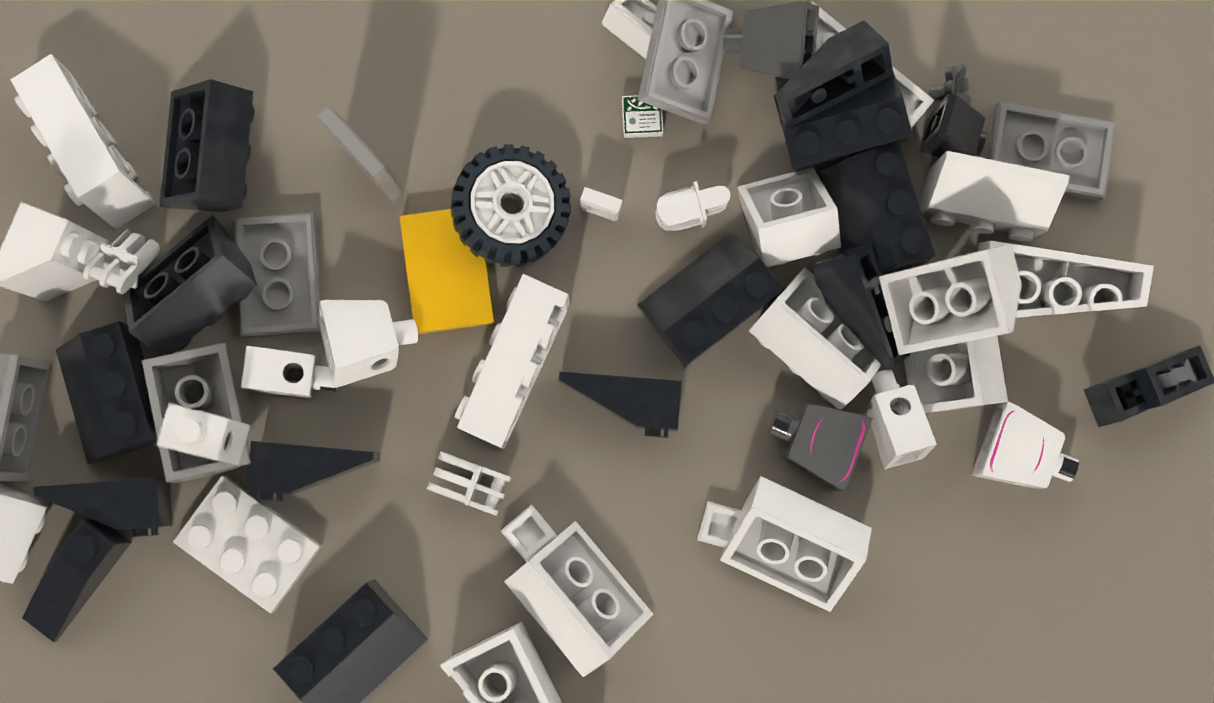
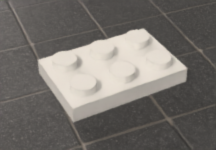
M227 476L220 477L173 541V543L270 614L276 611L322 547L317 541Z

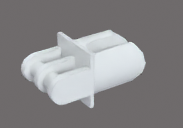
M695 181L691 187L666 193L659 198L655 211L656 221L665 231H678L697 225L705 227L707 216L723 212L726 209L730 200V191L722 185L699 191L697 181Z
M126 229L110 245L103 242L100 243V252L86 265L83 278L88 281L93 279L99 280L102 287L107 288L111 285L116 287L117 293L125 294L130 288H137L138 275L157 257L160 246L153 239H149L145 243L143 235L138 233L131 234L130 230Z
M440 451L439 460L474 472L473 476L469 479L436 467L433 475L468 488L466 495L433 482H428L426 489L497 516L499 511L495 508L499 498L504 499L505 494L501 492L505 482H510L511 477ZM483 473L494 476L490 488L480 485ZM477 490L488 493L484 505L473 501Z

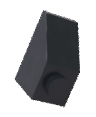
M949 93L930 114L919 152L939 158L947 151L979 156L987 138V133L982 132L986 118L959 96Z

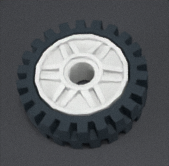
M504 144L503 148L498 149L497 146L488 148L485 153L480 152L462 169L453 189L451 216L455 231H458L461 242L464 246L467 245L471 249V253L476 257L480 255L485 258V262L490 264L495 262L503 267H509L510 265L518 267L539 260L559 242L569 222L571 213L569 200L571 195L569 188L565 186L566 179L563 173L559 174L556 171L557 165L552 160L547 162L544 159L545 155L539 151L532 153L529 151L530 147L521 145L520 148H514L513 144ZM506 198L514 199L519 203L521 211L516 214H509L502 209L501 201Z

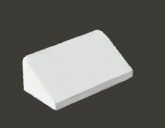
M614 0L609 5L602 24L646 59L657 6L649 0Z

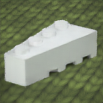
M52 54L11 79L19 94L14 98L15 102L27 117H32L35 124L31 126V130L40 143L45 147L48 146L51 154L47 158L57 173L65 176L68 184L64 186V189L76 205L81 206L85 204L116 230L156 205L149 192L144 191L133 181L138 175L131 164L126 162L120 152L114 147L117 144L96 117V110L71 72Z
M997 241L981 242L978 245V251L1010 243ZM1012 244L1021 280L1016 318L1147 306L1154 268L1152 265Z
M525 274L522 275L518 286L513 289L506 305L508 310L502 324H497L490 338L489 345L492 347L486 361L482 359L475 370L472 381L476 384L470 398L464 396L457 409L455 418L460 420L457 426L458 429L505 449L569 310V294Z
M523 622L451 656L439 665L448 677L452 676L464 691L462 694L470 703H562Z

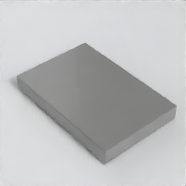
M658 0L638 101L701 124L710 123L725 54L723 38L726 30L730 29L733 10L710 0Z
M998 102L995 107L987 159L1069 175L1068 185L1063 195L1101 201L1105 198L1116 122Z
M327 106L317 115L340 147L392 203L397 201L403 195V190L387 166L332 107L329 108Z
M311 212L235 218V243L251 263L257 283L244 300L238 301L240 337L250 338L321 332L318 323L321 289L316 215Z

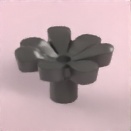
M963 64L947 68L945 70V83L931 85L929 89L930 97L934 101L944 100L951 93L959 96L967 104L971 105L969 95L964 94L969 88L968 79L964 78L966 66Z

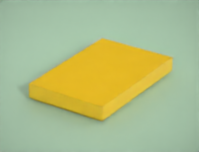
M451 209L399 216L412 317L416 323L418 334L495 324L487 262L480 255L476 257L470 252L471 249L467 245L464 246L461 242L460 235L453 226Z

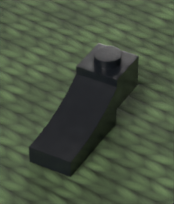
M1199 345L1083 390L1098 427L1124 421L1144 411L1163 406L1214 384V377Z

